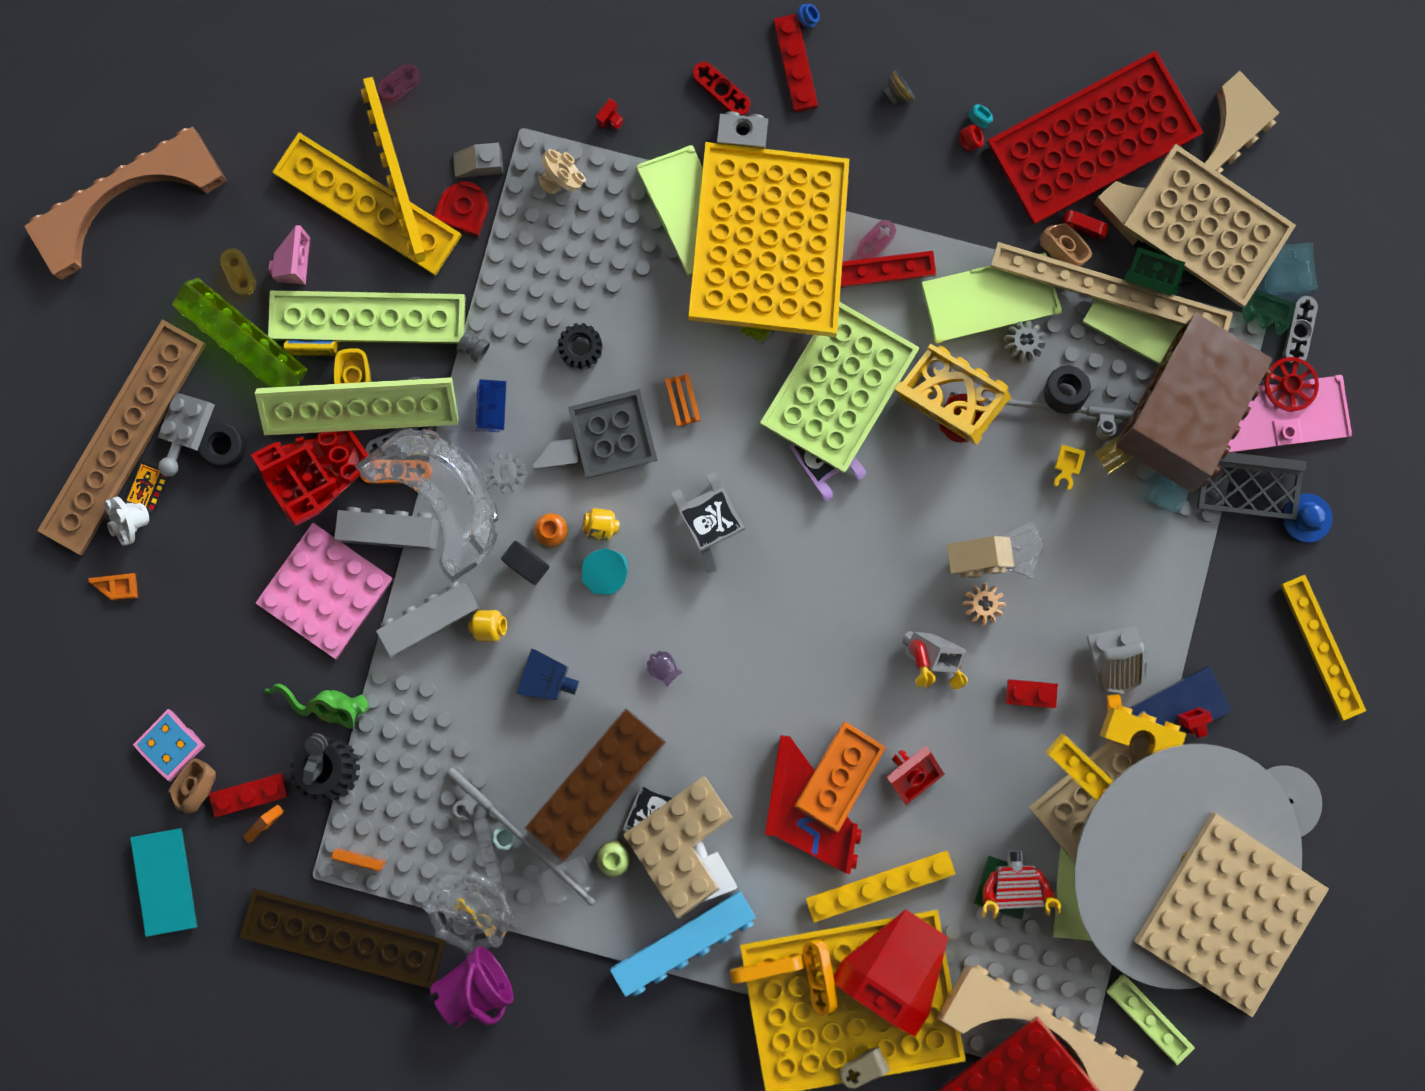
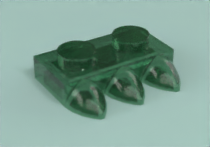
M1256 289L1246 306L1242 307L1241 312L1246 324L1258 318L1262 329L1267 328L1272 323L1275 326L1276 333L1280 335L1289 328L1296 304Z

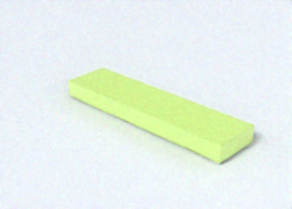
M1122 974L1106 989V992L1177 1066L1195 1049L1125 974Z

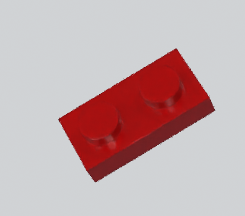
M1007 679L1005 704L1056 708L1058 683Z

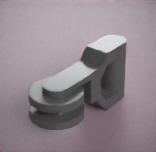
M319 733L312 734L305 742V748L311 754L308 757L303 773V782L306 785H311L323 772V751L327 748L328 743L326 738Z

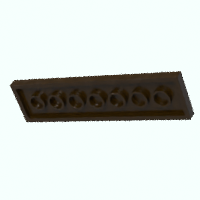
M254 888L240 934L242 939L429 989L436 982L447 939L257 888Z

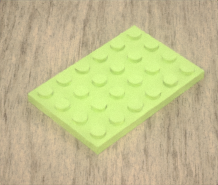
M839 302L836 337L812 336L761 420L760 425L845 474L894 393V388L903 378L920 347Z

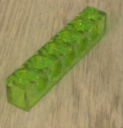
M198 277L182 285L172 304L179 310L181 315L191 320L198 326L200 331L216 341L218 346L229 352L237 362L253 372L255 377L261 379L270 388L299 386L308 371L305 366Z

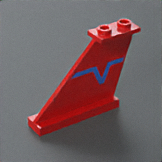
M780 735L764 834L776 836L845 874H851V869H856L858 854H854L855 844H860L862 830L858 829V824L852 823L847 816L838 833H835L794 807L815 770L791 736Z

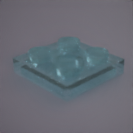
M1313 243L1283 245L1265 274L1267 296L1317 291Z

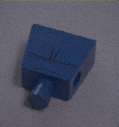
M531 648L517 694L559 700L561 691L575 695L579 681L566 677L569 669L568 666Z

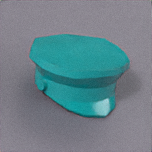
M603 548L590 553L583 560L582 582L593 594L613 595L625 584L628 575V562L625 555L608 548Z

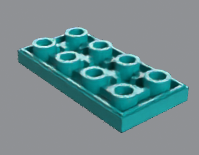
M182 828L130 837L146 937L196 928L197 921Z

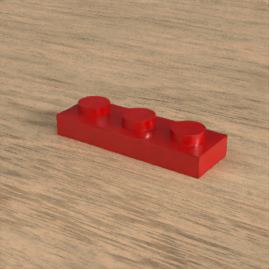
M283 773L209 793L215 817L289 797Z

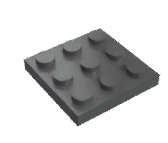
M640 389L568 407L586 479L658 461Z

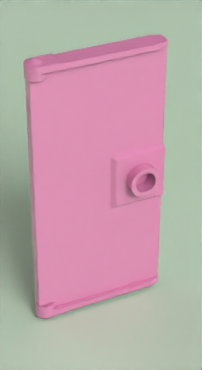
M1335 375L1318 378L1319 391L1315 400L1307 408L1296 412L1276 408L1269 400L1267 394H1265V386H1258L1261 388V391L1254 401H1250L1248 406L1251 407V410L1244 420H1240L1238 426L1241 429L1238 435L1233 440H1230L1228 444L1231 447L1229 452L1351 437L1352 431L1343 376ZM1314 379L1303 380V383L1315 384ZM1281 383L1270 384V388L1279 386ZM1301 389L1309 399L1312 397L1314 389ZM1283 390L1271 392L1277 401L1282 395ZM1288 394L1282 404L1291 407L1290 395ZM1295 394L1296 406L1306 403L1298 394Z

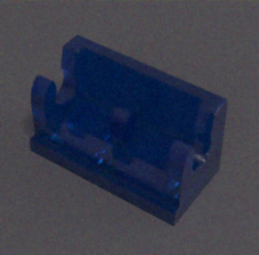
M479 379L476 396V432L504 431L506 381Z

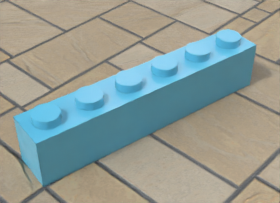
M741 890L611 967L610 971L625 997L629 994L635 997L646 990L644 985L651 981L656 984L665 979L667 971L672 968L678 971L688 965L687 959L695 954L699 958L711 950L709 946L718 941L720 945L732 938L730 933L739 928L742 932L754 924L752 920L756 916Z

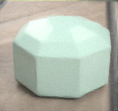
M501 826L494 831L492 842L498 849L509 850L516 844L517 837L505 826Z

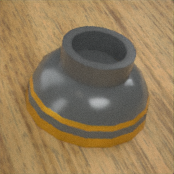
M894 71L888 79V86L884 88L893 104L899 101L908 103L915 100L914 94L897 71Z

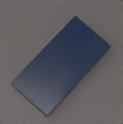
M1210 666L1204 667L1129 707V709L1133 710L1131 715L1138 716L1142 711H1145L1147 715L1156 718L1155 723L1164 726L1167 721L1180 726L1179 731L1186 733V735L1190 731L1179 724L1177 715L1201 707L1211 713L1213 721L1232 711Z

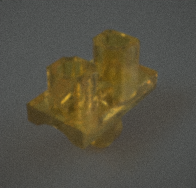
M1120 436L1094 452L1107 473H1110L1132 458L1129 454L1115 447Z

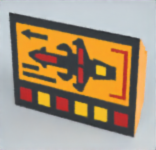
M139 461L123 502L141 503L146 507L147 511L155 513L170 477L162 475L158 467Z

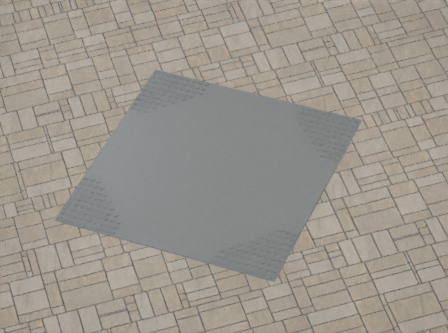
M526 128L520 129L464 333L467 330H471L476 333V337L479 340H487L490 342V346L479 363L471 360L470 355L457 352L450 378L453 381L459 422L458 425L437 426L427 464L431 467L432 471L431 477L427 482L421 483L412 516L417 517L418 513L432 514V518L440 521L437 549L403 548L383 622L392 617L396 620L404 616L402 612L414 605L416 608L425 604L424 599L435 593L438 596L447 592L445 589L447 586L459 581L460 584L463 582L467 584L481 610H498L502 616H505L507 631L497 642H478L468 629L469 620L474 615L472 614L395 658L390 657L383 642L378 637L362 694L368 700L369 709L364 715L358 716L355 719L348 745L354 749L352 754H357L359 758L356 761V764L360 765V770L356 771L359 779L358 781L354 780L353 784L355 787L353 790H347L348 795L332 802L315 863L313 878L479 923L466 910L456 907L455 902L457 898L463 897L466 900V905L486 923L496 928L620 961L625 960L741 890L756 916L752 920L754 924L742 932L738 928L730 933L732 938L720 945L718 941L709 946L711 950L699 958L695 954L687 959L689 964L678 971L672 968L666 973L749 995L747 982L732 984L729 972L731 969L744 966L740 944L896 917L905 909L911 913L937 909L942 933L949 937L945 952L952 989L964 967L969 965L974 968L975 964L989 971L988 977L993 980L997 977L1010 984L1008 989L1015 993L1018 990L1032 997L1030 1002L1038 1006L1039 1003H1042L1053 1010L1052 1016L1057 1019L1063 1016L1074 1023L1072 1028L1081 1032L1084 1029L1095 1036L1112 964L1100 953L1095 944L1087 940L1053 937L1055 907L1049 908L1050 916H1047L1045 914V903L1044 907L1025 908L1021 920L1000 912L993 919L994 914L990 910H987L984 918L981 916L983 907L974 904L973 901L988 855L1007 861V851H1022L1023 865H1033L1035 869L1041 870L1050 883L1056 898L1060 845L1028 807L1067 775L1045 753L1062 733L1087 757L1109 740L1100 736L1107 715L1106 695L1118 693L1107 692L1103 689V686H1097L1087 636L1129 626H1137L1140 640L1145 648L1147 677H1144L1143 683L1126 694H1120L1121 703L1124 707L1129 708L1180 681L1222 511L1197 508L1200 486L1191 493L1115 447L1129 420L1114 419L1117 431L1113 439L1101 441L1096 436L1099 417L1087 416V414L1083 413L1063 414L1054 410L1005 405L982 434V439L976 446L971 442L958 443L950 440L941 432L937 421L902 401L896 391L892 394L855 456L866 471L865 477L858 480L850 467L845 474L842 472L837 473L825 481L833 492V497L825 501L789 448L792 443L760 425L761 420L813 335L776 330L772 333V330L688 321L692 276H687L636 169L637 165L649 160ZM552 149L561 154L567 152L574 158V165L586 179L577 191H569L562 187L561 191H558L556 194H549L540 186L538 175H542L546 171L542 164V155L547 150ZM846 211L842 262L934 251L937 273L935 277L840 288L839 302L920 347L900 382L904 381L927 351V347L932 344L937 348L939 345L943 346L956 359L958 357L965 359L971 368L975 370L977 368L982 369L989 375L990 379L994 381L998 379L1004 382L1009 387L1008 392L1012 398L1011 400L1046 403L1043 392L1049 375L1060 366L1070 365L1084 371L1090 380V395L1083 405L1084 408L1092 406L1135 410L1159 365L1081 323L1094 301L1093 298L1055 287L1062 313L1030 320L1032 329L1039 325L1040 328L1037 333H1045V337L1040 341L1046 343L1045 348H1039L1042 352L1041 356L1034 355L1032 362H1029L1025 356L1024 361L1021 363L1019 362L1018 354L1012 359L1010 355L1013 350H1005V346L1009 342H1006L1004 337L1010 335L1008 329L1011 326L1016 328V324L936 344L921 282L990 266L995 249ZM1205 304L1232 312L1233 316L1228 332L1261 351L1267 326L1265 319ZM574 323H578V325H582V323H586L587 326L591 325L599 333L602 340L603 350L601 358H598V362L592 364L588 369L587 367H584L583 370H579L576 367L575 369L571 368L570 365L563 361L558 351V338L560 339L561 332L565 331L567 326H574ZM582 337L574 339L571 343V350L576 355H584L590 348L589 341ZM1025 338L1020 343L1025 346L1029 339ZM933 362L928 368V375L931 378L934 377V366L937 370H942L944 367L943 363ZM689 373L701 421L677 427L665 379ZM924 376L921 377L914 388L926 381ZM681 381L689 416L694 418L686 382ZM951 382L939 386L943 392L942 407L946 404L951 392L967 394L964 382ZM676 383L671 384L680 420H685ZM1065 383L1058 385V389L1062 394L1066 396H1074L1076 394V390L1071 385ZM934 388L932 389L934 394H930L928 397L931 400L937 397V391ZM640 389L658 461L586 479L577 444L579 464L534 470L533 464L551 442L576 439L568 407ZM986 391L982 397L995 398V395L992 392ZM983 403V404H984V406H987V405H990L991 403ZM1062 444L1086 451L1079 475H1071L1073 487L1069 491L1066 490L1067 482L1064 479L1059 481L1058 487H1053L1055 477L1061 472L1054 469ZM1224 467L1227 472L1232 469L1231 467ZM1220 469L1214 479H1211L1213 482L1224 475L1222 470ZM715 471L745 530L710 547L717 569L714 572L707 573L700 549L676 506L671 493L680 489L686 502H689L712 490L706 475ZM1227 477L1216 485L1224 496L1229 484ZM1213 488L1205 494L1204 504L1213 505L1221 499ZM592 508L611 510L615 514V520H619L617 535L613 534L610 541L591 540L586 537L585 532H582L584 514L589 513ZM544 514H559L568 524V537L558 547H544L534 537L533 529L535 522ZM991 536L1010 537L1014 567L1006 568V573L984 574L983 572L982 577L960 578V574H951L947 544ZM516 540L550 566L537 585L527 581L501 560V557L513 541ZM608 548L625 555L628 562L626 582L613 595L593 594L582 582L583 560L596 550ZM983 583H987L988 591L992 586H996L994 595L1003 593V597L997 600L1006 604L1005 607H997V609L1002 611L1003 615L999 617L993 614L996 622L991 623L987 618L986 625H981L980 617L973 623L971 620L975 614L972 613L966 616L965 612L971 608L970 606L962 605L964 601H971L965 596V593L971 592L974 594L972 590L974 585H977L981 591ZM982 598L983 600L978 602V605L982 606L983 610L986 611L985 608L989 607L990 604L985 602V598ZM908 631L913 633H932L966 649L959 670L967 677V684L961 689L954 690L949 683V680L955 676L953 672L929 670L935 676L934 683L927 689L925 685L919 688L915 679L921 674V671L917 669L916 662L906 656L908 646L903 644L904 635ZM531 648L569 667L566 677L579 681L575 695L561 691L559 700L517 694ZM1007 679L1058 683L1056 708L1005 704ZM628 709L667 742L574 853L563 862L527 831L525 827L621 713ZM844 721L886 747L848 814L852 823H857L858 829L862 830L860 844H855L854 854H858L856 869H851V874H845L776 836L764 834L780 735L791 736L814 770ZM926 746L945 775L908 805H905L886 778L898 768L892 761V758L896 754L903 761L898 753L899 751L904 750L911 758ZM452 767L456 769L493 804V807L587 895L592 897L596 901L593 906L587 904L575 890L518 838L516 844L509 850L498 849L492 842L493 833L504 825L490 812H486L480 805L475 808L472 818L468 821L457 820L453 816L452 808L456 802L463 800L467 793L446 775ZM704 776L733 818L702 841L708 855L714 852L719 853L736 882L737 889L703 901L681 918H677L623 834L626 831L622 829L641 784L675 797ZM465 807L461 809V815H467ZM606 842H621L626 845L631 853V865L627 872L621 876H606L597 867L596 854L599 848ZM341 848L386 860V864L383 870L375 871L333 860L332 854L334 849ZM948 850L956 873L955 875L813 922L806 897ZM1004 1018L977 1025L964 1034L961 1033L964 1053L983 1057L1029 1021ZM1051 1032L1056 1037V1039L1061 1043V1045L1066 1049V1051L1071 1055V1057L1075 1060L1069 1048L1063 1043V1041L1060 1038H1058L1053 1032Z

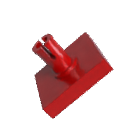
M926 746L911 758L904 750L899 751L898 753L903 761L896 754L892 758V761L898 768L886 778L905 805H908L945 775Z

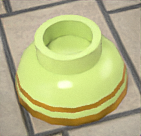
M618 841L606 842L599 848L596 854L597 867L606 876H621L627 872L631 865L632 857L629 849Z

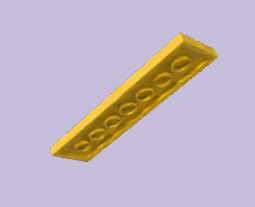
M298 133L273 170V174L416 263L414 255L409 256L406 241H409L408 234H403L399 222V219H403L401 211L396 212L393 197H396V193L303 134ZM410 202L426 261L416 264L436 276L462 235Z

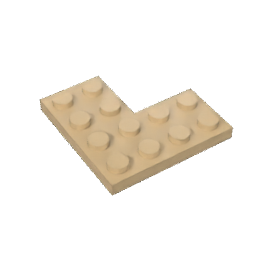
M704 776L623 834L677 918H681L720 890L693 847L733 817Z

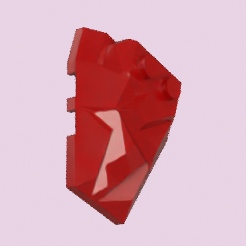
M352 431L318 433V438L304 440V437L295 438L296 443L281 445V442L272 443L251 454V458L263 477L268 490L288 521L292 522L293 525L297 526L318 515L373 463Z

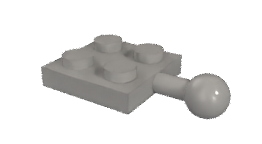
M176 393L170 403L158 438L172 442L167 457L163 458L158 465L162 475L171 477L177 473L179 466L176 460L182 446L198 450L215 406L214 404Z

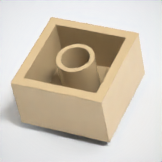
M991 536L947 544L951 574H960V578L982 577L983 572L984 574L1006 573V568L1014 567L1010 537Z

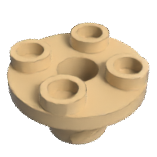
M549 149L542 155V164L546 171L542 175H538L539 184L547 193L556 194L558 191H561L562 187L569 191H577L586 181L584 175L574 165L575 160L569 153L564 152L561 154L558 151Z

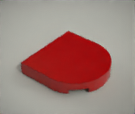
M461 181L445 189L434 217L452 228L479 237L488 214V199L478 185L468 181Z

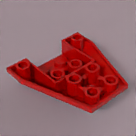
M905 909L842 960L833 974L834 984L894 1026L916 1037L930 1013L949 937Z

